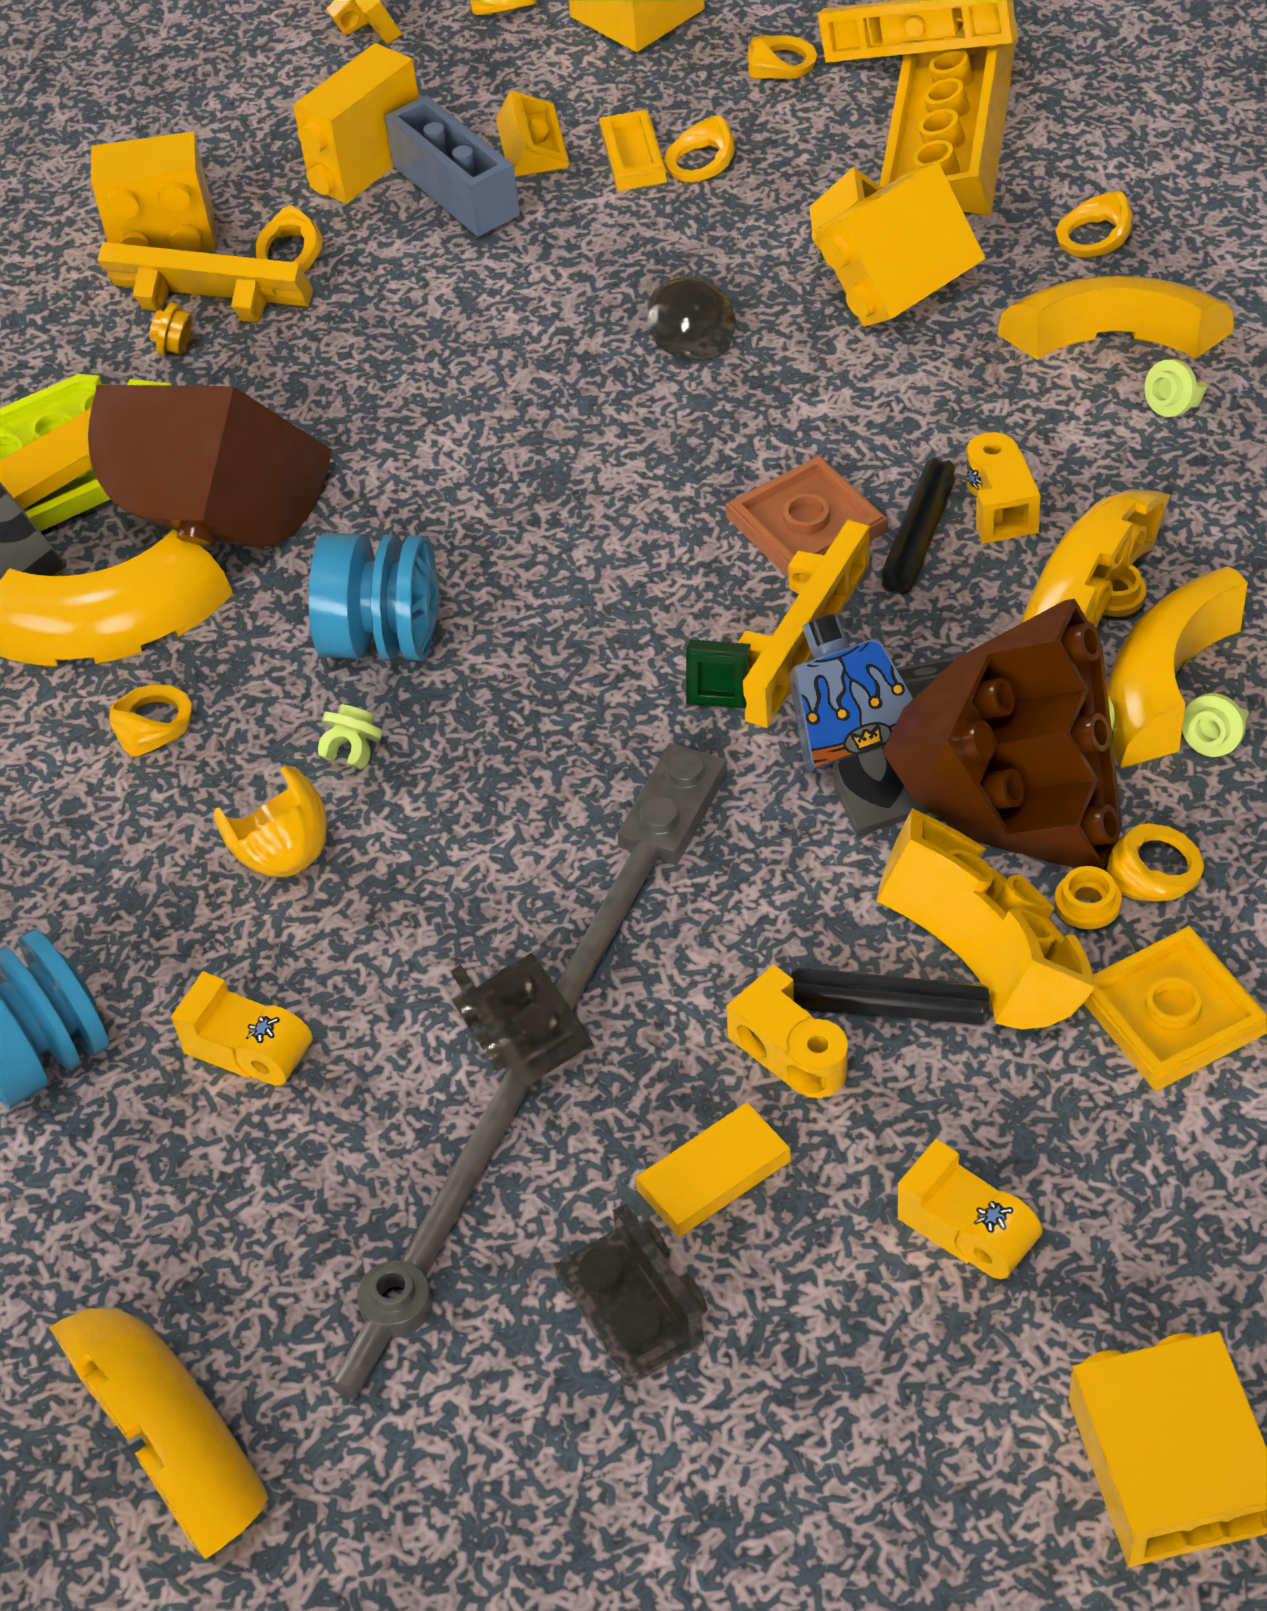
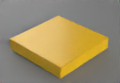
M1190 925L1093 974L1095 988L1089 998L1083 1003L1155 1092L1267 1034V1014Z

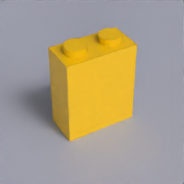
M374 43L293 104L298 137L301 142L307 170V180L310 187L317 193L328 195L348 204L394 167L384 116L419 99L412 58Z
M938 161L907 172L814 230L821 243V252L825 261L834 269L846 293L848 307L859 318L864 327L893 319L986 259Z
M1220 1331L1197 1337L1192 1333H1178L1162 1339L1154 1347L1124 1354L1118 1350L1101 1351L1089 1356L1081 1364L1072 1366L1068 1400L1128 1568L1267 1534V1447Z

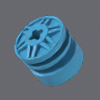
M322 533L316 542L309 579L310 631L314 648L319 656L363 658L370 647L372 636L374 635L376 649L382 659H396L401 651L405 660H426L439 608V581L433 545L429 537L408 535L403 544L399 535H384L374 558L372 544L367 534Z
M31 929L18 937L19 947L28 965L27 968L8 947L0 948V974L4 981L0 984V1102L7 1109L15 1107L48 1086L45 1068L39 1057L43 1052L48 1051L64 1068L72 1071L80 1066V1058L70 1037L71 1035L92 1056H96L109 1047L108 1036L98 1016V1008L88 986L69 959L59 953L38 929Z

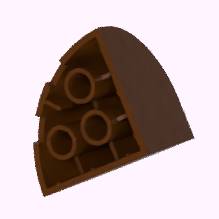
M97 385L89 419L88 447L94 474L108 497L122 509L146 521L178 531L177 538L179 540L202 547L211 546L212 541L242 546L266 547L280 543L293 535L307 520L320 496L332 449L234 386Z

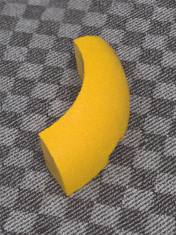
M1097 276L1059 283L1020 299L1001 314L998 335L1036 360L1062 347L1083 341L1096 340L1098 332L1112 331L1132 332L1134 339L1169 346L1196 359L1233 333L1234 317L1233 310L1226 302L1211 294L1180 283L1140 276Z
M1129 489L1105 497L1093 505L1070 527L1050 556L1032 592L1020 624L1064 600L1075 598L1088 622L1097 628L1112 595L1113 586L1112 582L1108 580L1109 576L1118 566L1128 569L1142 554L1152 552L1170 494L1160 491Z
M174 529L140 555L96 572L71 576H43L9 568L0 580V657L27 664L58 666L59 660L94 658L95 664L136 655L143 652L141 646L162 638L172 632H175L178 637L203 622L233 595L232 588L224 571L210 553L200 545L179 540L177 538L178 531Z
M1226 566L1208 572L1174 590L1148 609L1125 638L1112 667L1107 685L1108 697L1113 703L1115 712L1112 731L1114 755L1120 768L1179 752L1185 701L1179 691L1175 676L1182 665L1186 666L1203 649L1227 636L1241 632L1248 582L1237 570Z
M912 808L887 861L879 885L876 902L922 926L962 959L980 983L989 988V1000L994 1012L995 1024L1017 1029L1049 1027L1072 1016L1089 998L1095 988L1094 977L1088 957L1077 936L1067 934L1064 938L1049 919L1055 907L1021 874L1010 876L1007 879L982 859L986 848L948 825Z
M89 1308L66 1317L49 1327L81 1382L114 1426L117 1425L127 1441L140 1435L146 1444L145 1447L135 1453V1456L187 1540L206 1560L242 1533L261 1513L268 1500L267 1490L205 1393L179 1358L143 1319L117 1308Z

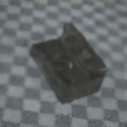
M532 952L516 963L503 968L497 975L478 987L474 985L461 964L450 971L462 993L451 999L472 1033L485 1027L486 1031L475 1038L495 1070L498 1072L509 1065L523 1088H526L594 1044L582 1023Z
M624 1203L613 1210L616 1230L553 1265L557 1280L630 1387L705 1344L701 1315L706 1313L708 1308L693 1278L688 1273L678 1277L666 1259L669 1258V1251L655 1224L649 1219L640 1223L627 1203Z

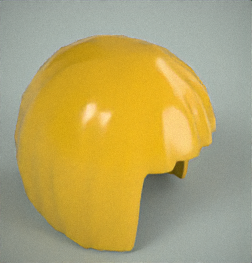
M293 766L281 768L289 789L265 803L250 816L242 819L225 817L220 807L216 808L213 813L215 823L226 847L246 867L264 876L289 877L305 870L319 857L326 842L328 823L321 796L303 773Z

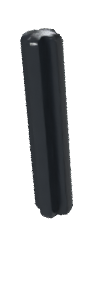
M935 457L928 460L924 466L881 571L883 577L881 584L888 592L895 590L900 594H906L913 588L956 480L954 475L956 467L950 460L942 462Z
M799 967L793 969L790 976L794 979V1002L802 1008L977 1025L986 1023L988 1018L990 993L989 988L983 984Z

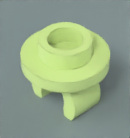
M1168 359L1156 363L1150 369L1145 380L1144 390L1146 400L1154 412L1164 417H1173L1184 414L1191 407H1198L1209 385L1205 382H1196L1192 369L1183 361Z
M1203 694L1190 702L1185 708L1182 733L1187 743L1195 751L1210 757L1223 756L1233 751L1243 740L1249 711L1240 708L1232 699L1222 694Z
M340 704L337 713L324 712L321 722L332 729L326 731L319 741V756L333 762L337 757L339 747L346 742H351L352 748L347 763L354 768L363 769L368 764L371 753L366 739L380 741L383 730L372 725L375 715L344 704Z

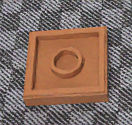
M820 455L725 504L726 517L787 578H789L788 565L797 551L825 555L848 519L868 525L870 541L888 532V519Z

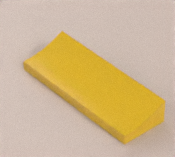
M961 7L955 8L958 31L964 26ZM1016 40L1009 44L903 55L879 186L883 188L909 171L938 161L962 211L978 215H992Z

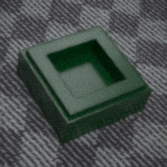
M690 639L686 648V704L746 708L747 702L743 693V680L750 671L751 644Z

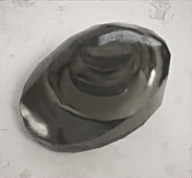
M680 277L661 284L653 291L647 302L650 334L657 346L665 352L681 359L702 361L714 359L724 354L730 347L735 332L736 317L730 299L717 285L697 277Z

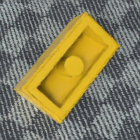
M509 91L496 117L504 156L514 165L515 176L568 168L570 163L554 103L517 91Z

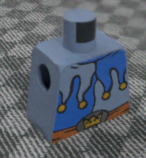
M837 613L816 619L802 626L814 660L797 665L789 672V682L804 765L808 773L832 765L838 759L886 744L903 708L913 700L912 695L880 640L874 638L849 647Z

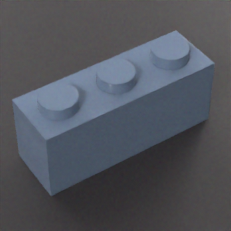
M425 95L384 116L393 166L477 237L520 215L514 165L429 96Z

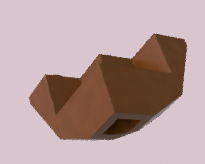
M1075 598L1064 600L958 657L903 708L882 751L915 801L976 842L1072 868L1094 866L1104 870L1115 842L1119 838L1122 822L1103 646L1096 627L1088 622Z

